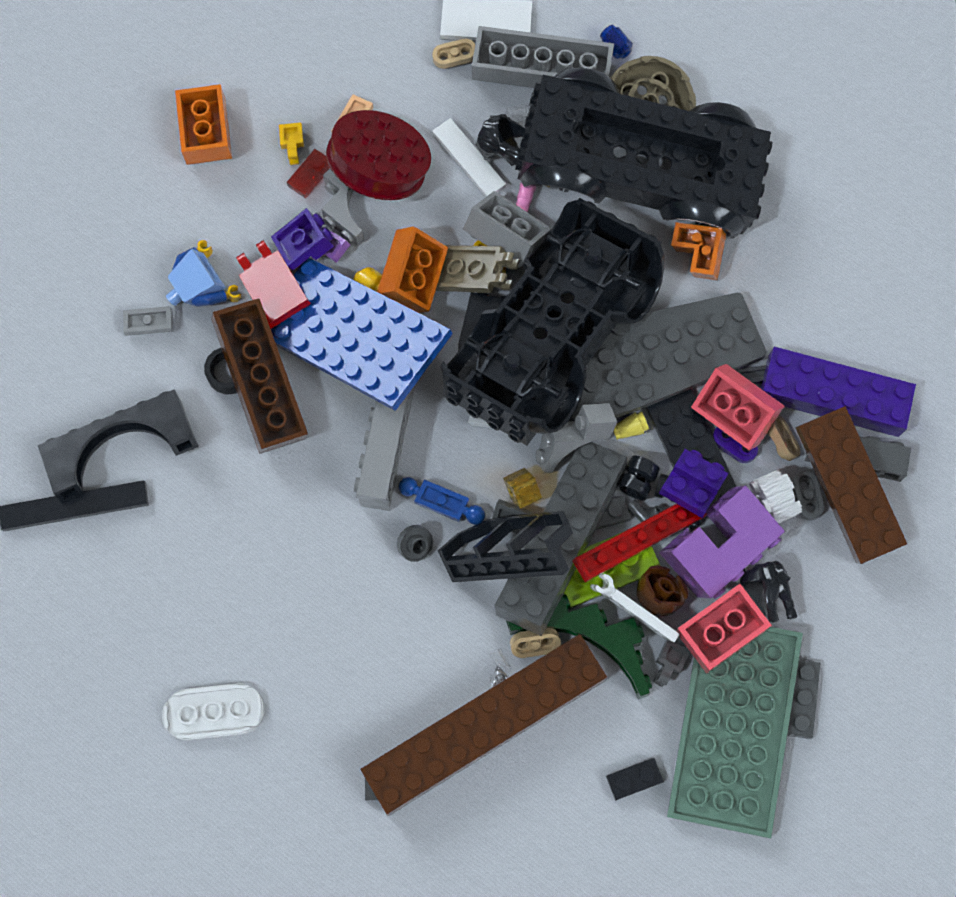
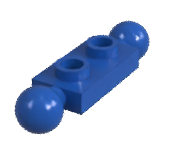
M405 477L399 482L398 488L400 493L407 497L416 495L414 503L457 522H460L462 515L466 516L467 521L473 525L480 524L485 519V511L482 507L478 505L467 506L469 502L468 497L427 480L423 481L421 487L411 477Z

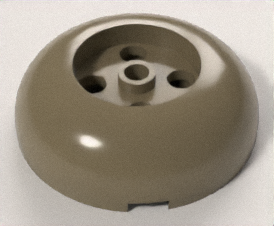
M641 56L629 62L627 61L611 76V79L623 95L659 103V96H665L667 103L664 105L687 111L696 107V96L689 77L678 65L668 59L658 56ZM644 86L647 90L646 94L640 95L637 92V88Z

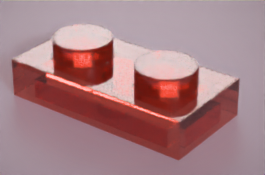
M314 149L286 182L287 186L306 199L322 180L323 175L330 169L326 156Z

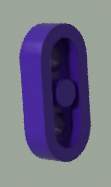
M716 427L713 437L719 449L740 463H750L755 459L758 453V446L746 453L742 450L740 443L732 437L724 438L722 436L724 431Z

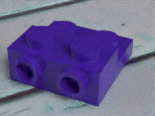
M307 208L271 236L281 256L292 271L310 256L317 260L334 247L331 242L334 236L326 227H322L325 224L322 217L317 212L313 214Z
M685 449L659 494L703 518L728 473L724 471V467L717 462L710 463L704 460L700 452Z

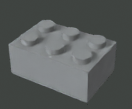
M495 191L472 207L463 228L472 238L481 241L487 246H501L506 252L514 253L513 259L520 260L518 265L520 268L524 265L523 260L526 257L529 260L552 229Z

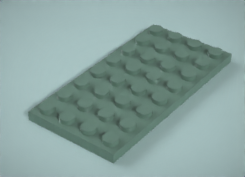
M770 627L707 674L697 660L693 659L667 812L668 818L771 838L803 633Z

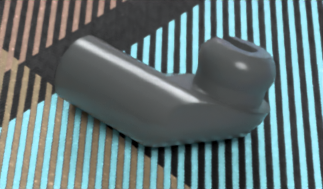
M636 499L627 506L640 522L663 511V508L660 506L644 508Z

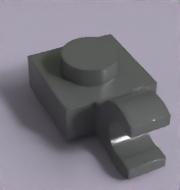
M666 640L656 660V663L662 667L657 673L654 683L663 687L667 685L672 672L676 674L681 673L690 651L676 642Z

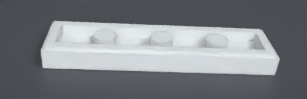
M451 118L432 130L434 137L485 197L493 191L499 193L506 188V183L487 160H484L481 153Z

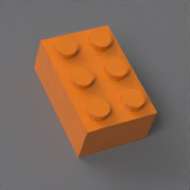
M221 84L175 90L181 152L186 164L232 159L226 99Z
M415 226L396 230L377 292L418 313L429 312L448 247Z

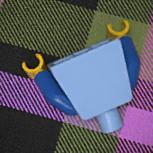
M200 240L197 244L198 248L193 247L176 257L172 272L168 275V279L174 289L166 295V298L172 305L176 306L179 302L183 301L196 307L209 306L226 302L227 298L231 302L240 301L241 294H231V292L238 291L237 285H231L228 291H224L225 285L207 259L213 253L211 246L204 249L207 247V241Z

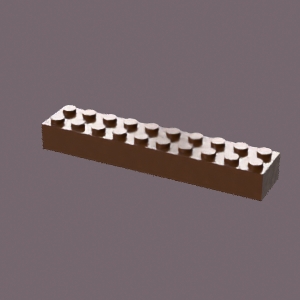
M579 634L360 770L387 816H390L606 681L607 675Z

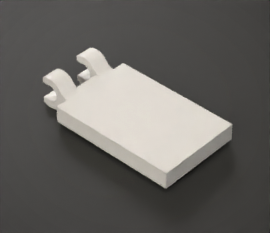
M600 574L598 576L603 580L602 587L594 584L590 585L593 591L601 593L663 639L675 642L680 635L636 602L615 589L613 579L609 575Z

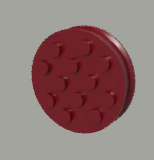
M359 110L342 116L335 123L326 148L327 162L332 172L342 183L362 195L379 200H400L415 194L421 188L425 174L428 172L431 164L430 148L423 136L413 126L396 116L374 110Z

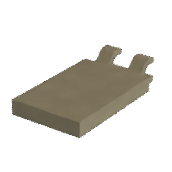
M445 245L448 247L436 291L492 293L494 287L502 290L511 289L513 281L506 280L507 274L502 273L503 267L513 270L518 268L520 260L513 259L514 253L506 252L501 246Z

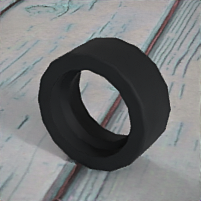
M220 347L207 357L204 364V374L210 386L217 392L225 395L235 394L237 391L234 382L222 383L214 375L215 366L225 359Z

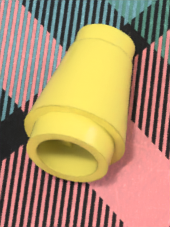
M634 412L618 422L613 432L618 440L645 434L644 431L649 430L643 412L637 414Z

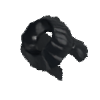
M506 114L490 115V118L483 122L475 145L481 152L484 160L498 155L504 158L511 166H514L521 151L515 138L522 137L525 128L518 122L511 120Z
M766 562L764 564H756L750 570L743 569L745 573L740 577V584L764 616H766L761 600V593L764 589L769 622L774 623L779 620L775 603L778 597L783 601L787 619L791 620L798 617L788 582L791 577L788 576L780 562Z

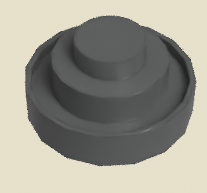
M411 525L405 528L397 539L398 552L402 557L411 562L425 559L433 548L432 534L420 525Z

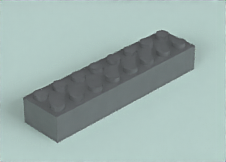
M593 442L576 449L543 512L563 511L571 526L573 534L559 546L569 570L564 575L508 579L494 605L496 616L539 636L543 635L576 570L572 560L585 552L626 471V456ZM561 525L546 526L526 544L524 550L547 548L544 541Z

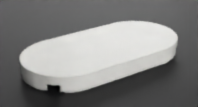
M242 683L183 689L174 693L168 702L166 701L162 710V721L164 727L172 736L183 741L244 735L252 732L261 723L264 716V702L261 695L254 688Z

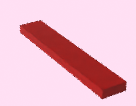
M675 504L574 558L572 562L586 583L703 518Z

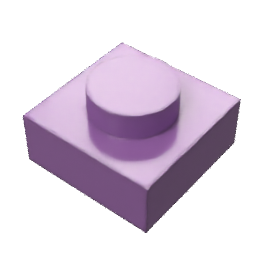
M331 231L334 236L331 240L334 247L324 255L337 263L351 244Z

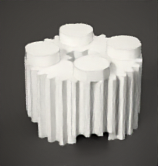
M775 470L749 483L754 496L778 524L802 512L800 501H794L795 495L792 490L794 486L787 473L781 475V471Z

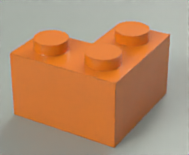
M676 222L671 246L677 252L693 254L690 272L694 277L718 281L726 239L724 230L722 228Z

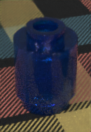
M609 25L602 31L600 35L602 42L614 43L613 56L615 59H624L631 53L633 43L619 27Z

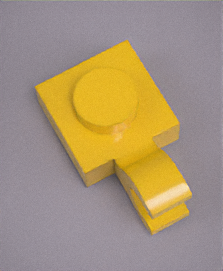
M302 123L280 124L281 149H287L290 165L299 164L297 148L304 147Z

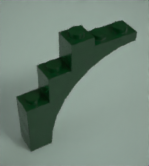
M563 595L546 628H553L557 632L572 636L580 634L585 641L602 650L620 667L630 681L638 699L647 697L650 694L649 689H652L651 681L648 674L643 675L640 666L643 665V659L640 651H635L634 647L641 645V638H644L641 624H636L635 619L631 618L605 627L604 624L608 623L604 609H599L597 603L568 612V609H571L567 595ZM506 621L510 635L528 631Z

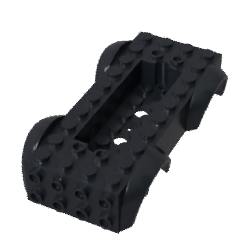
M570 68L561 71L554 77L543 74L540 83H535L529 102V113H527L525 120V132L520 143L521 151L515 166V170L519 171L517 179L521 181L524 187L531 188L539 185L559 187L560 191L564 189V192L571 190L592 198L594 203L597 204L602 202L605 197L659 210L663 220L666 221L675 219L695 221L697 225L700 223L701 226L705 225V223L717 226L730 233L729 238L733 239L739 234H743L748 227L751 228L753 221L759 218L761 206L758 205L759 198L763 196L765 184H762L763 176H766L769 167L766 158L771 152L773 142L770 141L771 132L756 128L749 114L740 107L728 103L710 102L698 105L687 111L623 95L610 77L602 72L588 68ZM620 146V148H624L626 156L624 158H617L613 153L615 147ZM639 154L644 155L648 162L641 164L636 160V156ZM668 158L671 161V168L667 170L662 169L659 166V159Z
M579 198L578 200L567 202L554 227L538 250L529 260L527 257L523 260L527 271L497 309L484 310L472 333L457 354L447 365L444 361L442 362L440 368L443 374L446 400L454 406L459 405L466 409L467 413L472 417L481 418L486 421L492 429L496 431L501 430L508 434L512 441L516 443L521 442L528 446L536 433L547 434L560 430L570 420L581 400L585 387L586 365L617 324L637 323L649 312L654 304L664 274L662 242L654 235L646 234L635 225L620 220L613 213L598 208L590 201ZM564 293H571L575 299L567 304L563 303L560 297ZM556 310L561 315L557 318H551L548 316V312ZM538 328H543L548 332V335L544 339H537L534 337L533 332Z

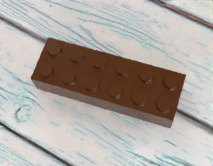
M254 299L214 311L211 321L258 453L262 454L305 440L308 432L260 299Z
M846 406L795 427L855 562L863 564L907 545Z

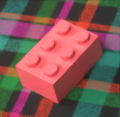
M727 364L715 368L691 406L692 409L748 450L755 448L761 443L785 407Z
M739 584L681 625L676 632L680 634V639L707 674L767 631L772 625L742 585Z

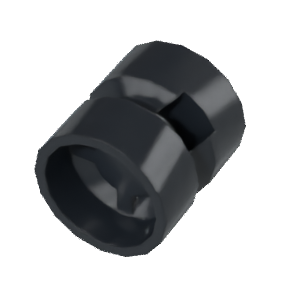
M633 455L626 467L628 473L623 474L617 488L629 497L645 501L652 488L650 483L655 482L660 467L649 459Z

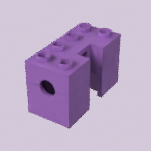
M746 485L730 488L706 511L710 520L727 538V541L719 548L698 527L693 533L686 528L659 552L697 598L716 599L726 591L725 586L731 580L735 582L745 573L743 569L749 564L754 565L763 557L761 553L767 547L771 549L781 540L780 536L785 532Z

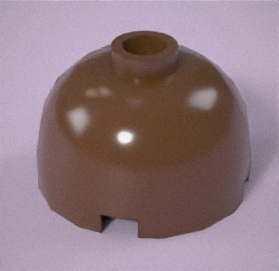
M660 565L651 566L643 573L638 581L636 593L639 602L645 610L653 615L662 617L674 614L684 605L685 600L688 598V590L681 577L678 575L674 577L669 573L671 569Z

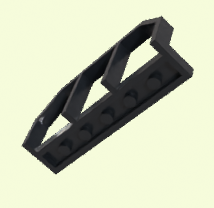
M563 511L492 518L457 533L437 551L452 582L564 575L569 568L559 546L573 534V531ZM561 525L544 541L547 548L521 550L546 526ZM522 529L506 544L508 551L488 553L512 530ZM485 536L473 547L475 554L452 556L465 544Z

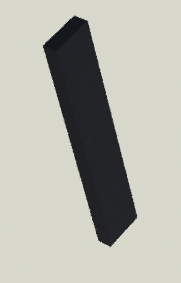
M143 480L84 491V495L62 504L56 496L3 505L0 506L1 530L4 532L149 506L146 482Z

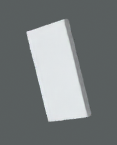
M443 0L440 39H470L476 41L478 26L530 32L532 1Z

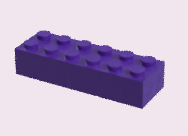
M775 346L768 355L764 378L761 384L763 391L787 408L822 416L846 406L854 426L899 437L907 430L916 384Z

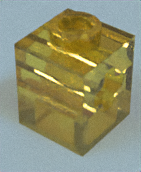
M525 468L503 478L510 498L520 509L542 499L535 477Z

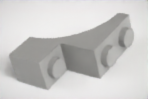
M330 168L323 175L325 189L333 197L322 208L323 220L331 229L335 227L339 230L341 236L347 242H354L359 246L364 241L363 230L354 222L349 212V202L353 190L342 183Z
M610 403L582 405L575 421L567 422L557 432L542 435L540 447L536 451V461L540 464L543 474L553 473L557 464L578 447L596 440L611 438L617 420Z

